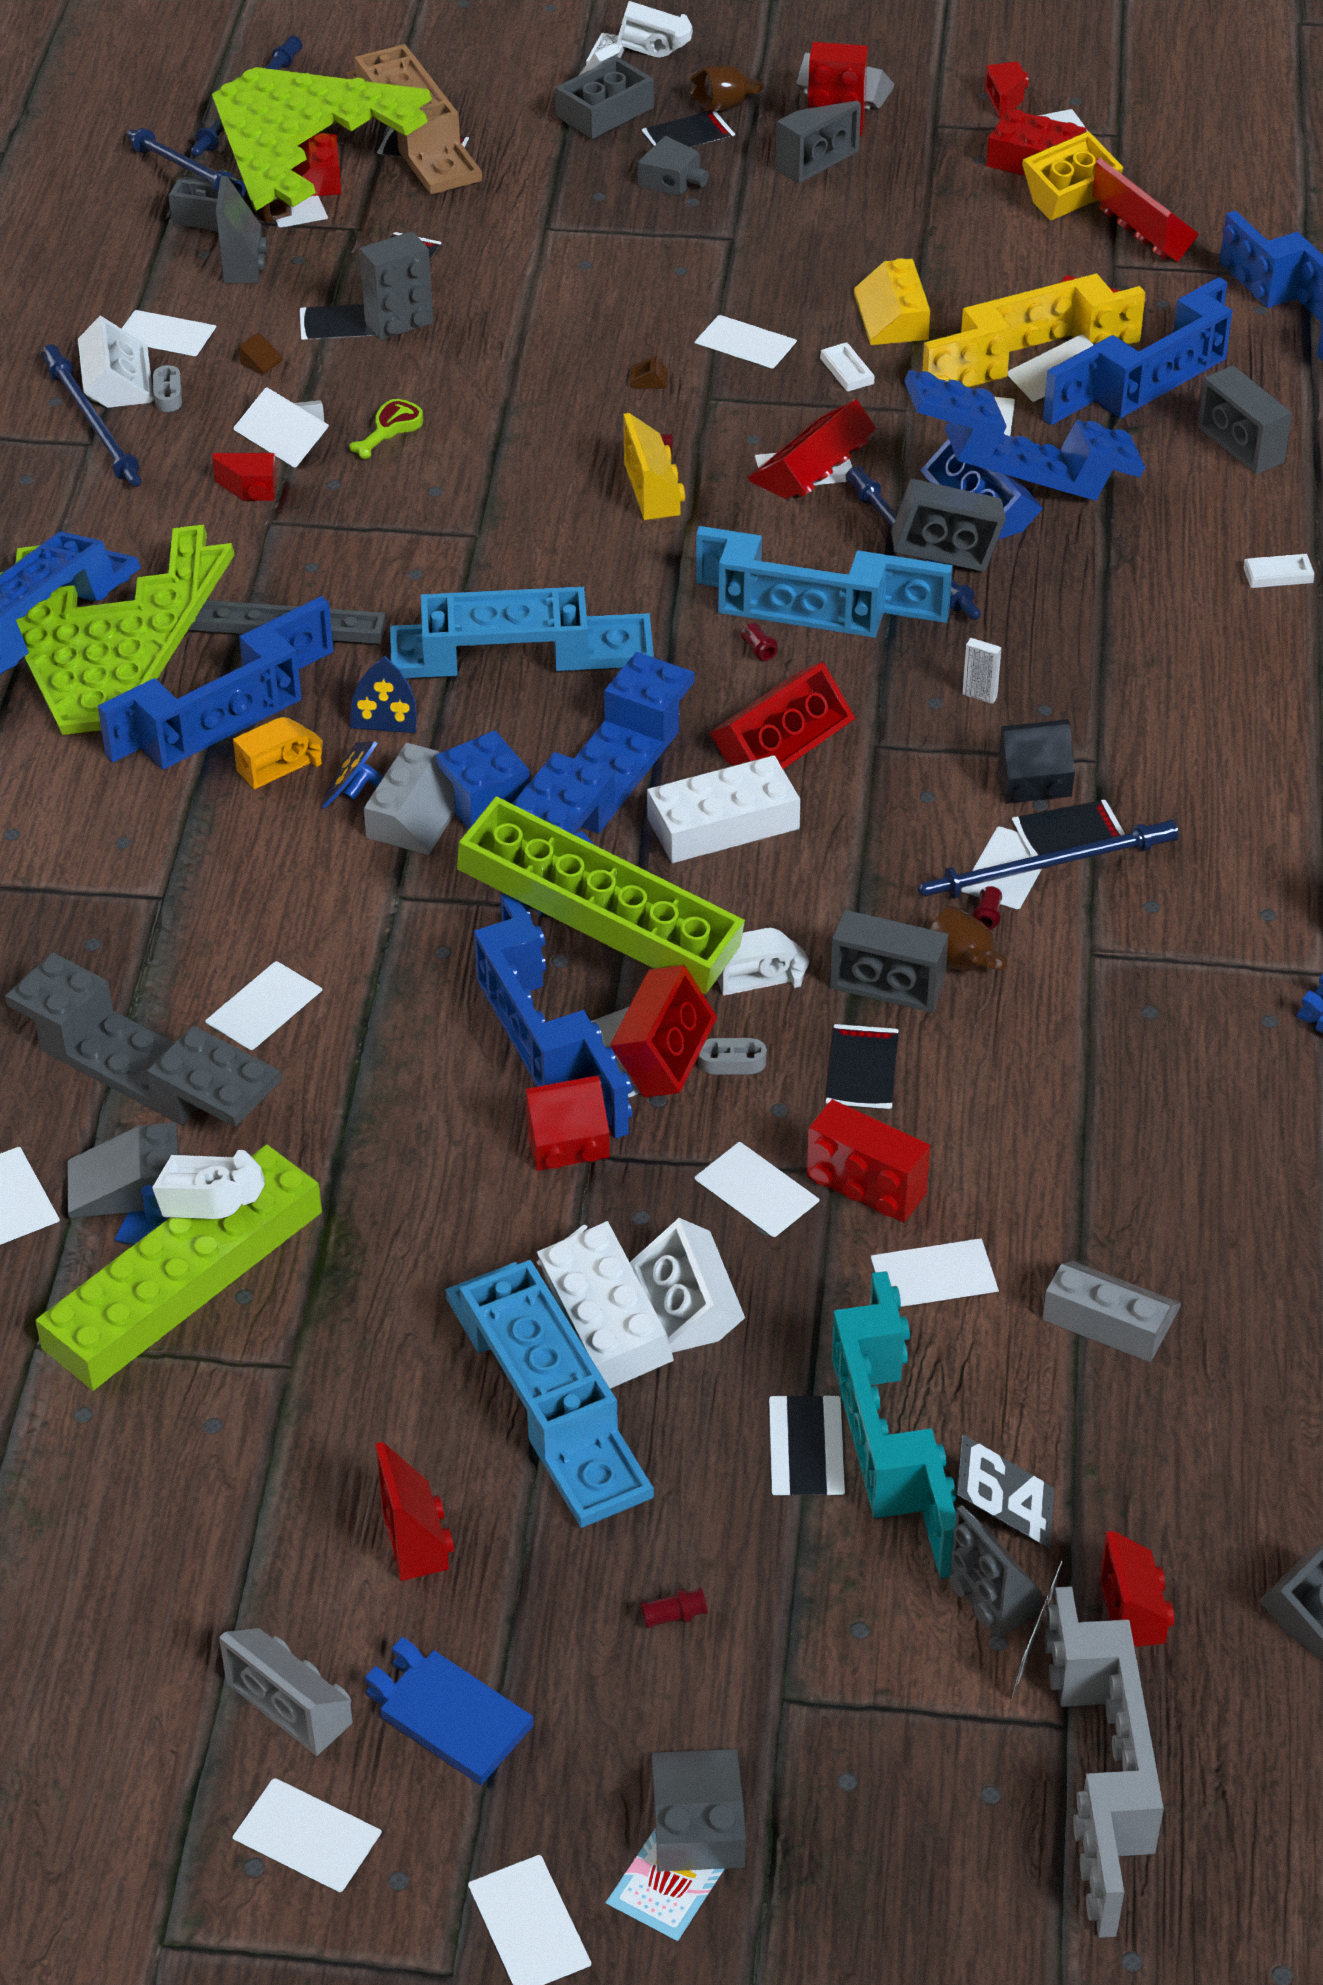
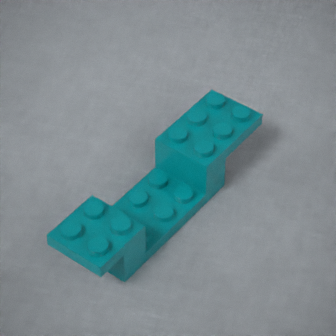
M887 1271L872 1273L870 1305L834 1310L831 1360L873 1519L921 1511L939 1578H946L951 1573V1553L953 1552L956 1521L953 1501L956 1500V1492L953 1478L951 1476L946 1477L943 1468H946V1455L943 1444H936L932 1428L889 1435L886 1419H879L877 1410H880L877 1386H870L901 1381L902 1365L908 1363L907 1348L904 1340L910 1339L908 1320L906 1316L900 1317L898 1311L901 1308L898 1286H891Z

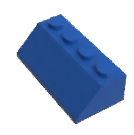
M949 438L920 470L930 483L1001 498L1006 520L998 539L1023 532L1043 509L1018 478L957 461Z

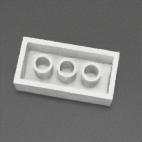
M774 755L647 789V819L671 863L799 829L800 798Z
M608 1221L537 1251L544 1277L559 1307L610 1389L674 1361L667 1333Z

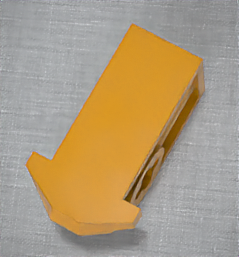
M280 717L233 738L237 772L254 790L310 763L315 767L322 765L323 740L316 733L290 718Z

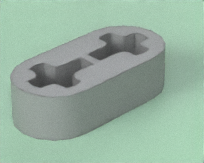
M172 365L161 366L153 373L154 401L159 411L172 412L179 409L182 405L181 375L179 369Z
M754 1038L706 1039L697 1058L698 1067L707 1074H757L766 1066L767 1049L762 1041ZM715 1054L718 1058H710V1055ZM752 1054L754 1058H747V1055Z

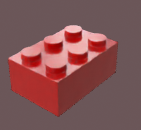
M812 42L809 58L808 109L852 101L860 102V136H862L865 121L867 45Z
M1008 109L988 137L986 166L1026 176L1022 165L1023 159L1086 133L1087 128L1077 126L1071 122L1065 123L1052 120L1046 116H1036L1024 113L1021 110Z
M685 965L648 970L609 1046L644 1098L678 1094L681 1092L717 1019V1015Z
M831 1099L809 1127L807 1177L819 1185L827 1186L846 1195L853 1201L861 1202L879 1211L884 1216L892 1217L903 1223L906 1222L927 1194L930 1144Z

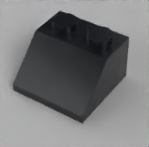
M1069 720L1001 726L997 778L1005 803L1072 797L1075 770Z

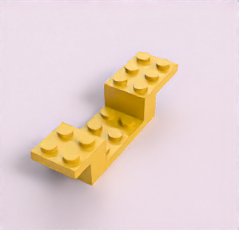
M1096 273L963 308L961 333L924 342L922 371L929 372L938 379L945 381L956 380L965 387H971L1007 377L1009 352L1068 336L1075 338L1081 334L1093 345L1111 335H1114L1128 345L1140 342L1146 292L1141 286L1113 293Z

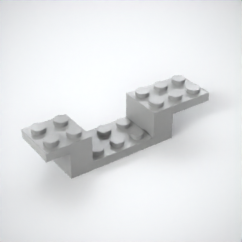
M1056 1587L1053 1605L1046 1606L1048 1628L1043 1629L1045 1654H1052L1054 1663L1049 1665L1051 1690H1058L1061 1707L1106 1704L1108 1724H1115L1117 1734L1112 1737L1113 1757L1115 1762H1122V1772L1086 1774L1084 1791L1077 1792L1078 1814H1074L1073 1817L1075 1840L1083 1841L1085 1852L1080 1854L1081 1877L1083 1881L1089 1880L1091 1893L1086 1895L1089 1921H1096L1099 1938L1116 1937L1124 1897L1118 1856L1155 1854L1164 1807L1130 1621L1113 1620L1078 1623L1072 1587Z

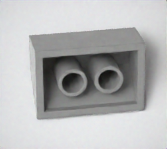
M805 52L796 85L803 91V95L808 97L810 53ZM868 66L866 111H869L870 107L879 109L894 87V83L883 70Z
M406 742L364 807L366 838L427 855L431 853L455 814L453 784L436 765L438 751Z
M1072 1261L1060 1265L1046 1290L1043 1320L1151 1362L1179 1311L1181 1303Z
M260 1628L228 1631L219 1637L227 1684L316 1757L353 1723L351 1699L348 1693L338 1684L330 1685L325 1681L311 1662L307 1660L300 1661L291 1654L289 1647L279 1637L274 1636L271 1638Z

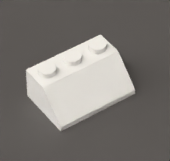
M99 316L78 338L83 392L91 401H98L107 408L151 403L154 400L147 345L104 317Z
M678 1218L629 1262L667 1333L672 1353L718 1342L745 1319L711 1232L707 1229Z

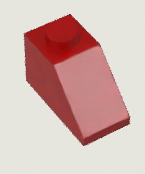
M1018 61L986 65L985 90L1001 119L1008 109L1014 110L1024 100L1025 88H1028L1029 85L1028 74L1026 71L1023 72Z
M275 453L212 454L215 482L243 501H275L277 484Z

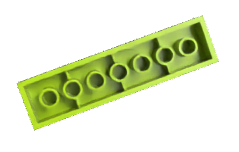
M497 796L459 841L457 870L654 969L685 965L697 986L705 995L741 946L744 919Z
M266 1144L251 1156L261 1167L265 1178V1185L256 1202H251L244 1206L242 1203L234 1214L219 1219L170 1217L35 1320L41 1349L94 1391L321 1214L319 1183Z

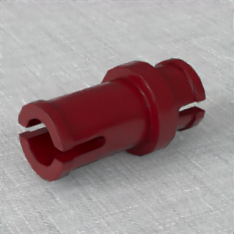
M685 1588L676 1590L677 1595L647 1603L642 1602L641 1608L647 1629L683 1619L684 1623L693 1621V1616L708 1614L702 1588L686 1592Z

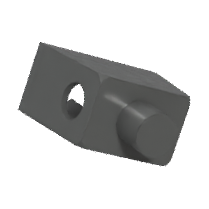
M664 136L638 161V186L680 195L691 184L704 187L709 178V172L700 168L699 152L667 136Z

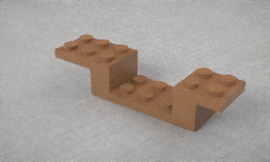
M406 44L354 57L355 70L346 72L347 79L363 78L364 81L423 88L430 91L432 100L419 108L425 112L428 122L407 136L397 131L399 153L430 195L483 181L482 170L460 143L459 113Z

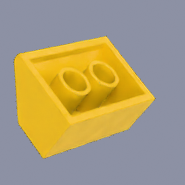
M1089 131L1023 159L1022 165L1033 203L1050 221L1097 201L1092 194L1095 163L1099 157L1121 174L1124 167Z
M900 258L893 261H884L854 288V295L870 345L929 340L930 308L913 259Z
M623 414L624 464L643 519L650 520L680 515V502H685V491L683 484L678 483L676 464H671L669 445H664L659 432L632 414Z

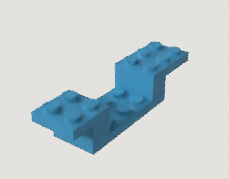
M699 526L696 533V584L719 587L718 613L876 638L883 613L947 623L950 610L953 565L857 550L850 573L847 575L763 562L761 535Z
M584 587L421 594L422 624L390 626L391 662L401 671L406 679L458 676L456 646L554 641L556 671L623 668L635 652L654 658L650 613L587 616Z
M528 1260L518 1265L514 1262L445 1289L446 1300L478 1354L490 1349L492 1350L527 1410L529 1441L580 1528L654 1498L653 1486L618 1431L617 1399L532 1261Z

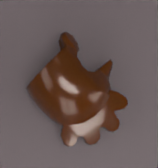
M710 66L690 75V81L696 85L692 88L690 96L700 101V104L706 111H722L736 107L744 101L747 94H757L764 89V84L761 83V80L745 77L744 73L735 66ZM707 75L711 82L712 98L706 94L705 90Z
M949 906L942 911L933 923L931 930L949 934L946 966L960 971L975 970L981 966L991 969H1005L1007 958L993 949V934L971 914L957 907Z

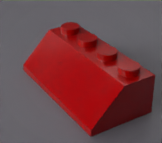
M1100 157L1097 159L1092 196L1101 203L1098 208L1110 218L1116 214L1118 219L1115 222L1128 232L1134 228L1136 232L1133 236L1146 246L1152 242L1154 246L1151 250L1165 260L1170 256L1178 262L1199 233Z
M856 398L820 416L747 478L751 483L784 499L796 494L799 497H803L815 488L813 482L816 480L820 482L834 472L831 468L832 466L836 465L837 467L850 459L852 456L849 452L852 449L857 451L869 443L867 437L877 428Z
M822 661L801 669L709 733L726 762L732 766L775 755L782 769H784L856 718Z

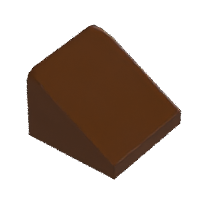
M278 197L258 209L259 215L266 223L292 215L291 206Z
M256 333L239 347L241 365L262 375L283 360L279 352L259 333Z
M657 355L631 367L630 386L632 388H667L668 370Z

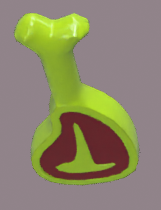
M402 399L387 401L377 412L376 430L363 441L351 442L349 444L350 451L359 454L362 459H369L371 457V450L384 439L392 438L398 433L412 432L419 429L423 424L422 409L416 404Z

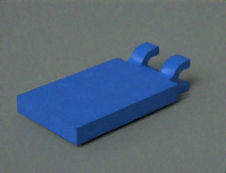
M402 1636L392 1647V1653L397 1656L393 1661V1666L404 1674L394 1684L388 1674L375 1666L365 1677V1682L370 1685L366 1690V1696L383 1704L380 1708L382 1719L481 1786L534 1726V1716L435 1650L427 1658H424L416 1646Z

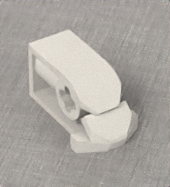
M629 1L616 44L654 57H664L691 40L693 33L692 25L687 15L681 14V17Z
M764 928L744 932L740 948L717 978L723 996L792 982L794 988L801 987L809 960L805 951L777 929Z
M237 1150L234 1157L171 1155L152 1188L163 1217L219 1219L234 1214L242 1203L244 1206L251 1202H256L265 1185V1178L261 1167L245 1150Z

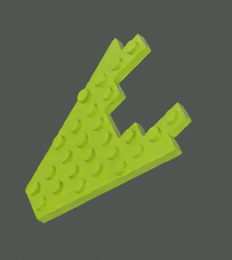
M259 67L245 71L242 76L224 84L221 89L212 94L252 206L256 211L277 197L290 206L295 207L316 193L313 183L291 170L307 160L304 150L298 147L307 139L335 122L353 131L373 117L407 136L428 122L425 112L419 108L432 100L430 91L423 88L364 81L363 78L345 79Z
M204 524L173 528L169 573L137 577L135 600L76 607L78 593L75 586H64L57 588L48 599L37 603L29 609L24 617L16 619L29 652L24 656V659L62 735L101 731L98 705L153 678L158 679L234 557L232 543L206 546L207 532ZM39 546L17 548L16 563Z

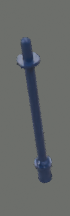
M289 36L282 46H278L273 50V60L265 68L279 70L281 67H289L294 60L293 57L303 48L302 41L297 36ZM220 118L210 129L200 128L196 132L197 143L191 149L192 156L199 157L205 150L214 151L218 147V136L224 130Z
M140 128L137 131L134 129L128 131L127 137L131 140L132 146L136 151L142 153L152 151L210 181L216 192H219L221 176H227L241 196L244 195L245 184L235 179L231 173L225 170L215 172L155 141V135L149 129Z
M52 344L43 348L45 352L41 351V358L47 364L49 374L53 379L62 381L114 459L112 465L114 475L119 479H127L133 487L140 486L142 481L137 473L139 470L138 459L132 454H124L71 375L73 369L70 361L62 356L57 346Z
M855 466L850 468L846 473V480L857 491L858 498L863 503H871L889 525L893 527L897 513L880 495V484L876 480L871 479L861 466H857V469ZM918 557L919 560L939 563L938 561ZM952 578L950 607L954 611L963 610L972 620L979 619L981 612L973 603L974 591L968 585L959 586Z
M1172 819L1148 826L1142 823L1135 825L1129 834L958 875L950 867L945 869V878L920 884L918 891L922 896L948 891L952 898H958L960 888L1129 847H1135L1140 851L1150 850L1152 845L1177 841L1179 836L1178 827Z

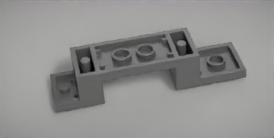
M53 952L5 995L8 1007L35 1020L41 1051L181 1126L200 1108L236 1127L282 1081L280 1070L194 1025L174 1043L113 1011L107 980Z

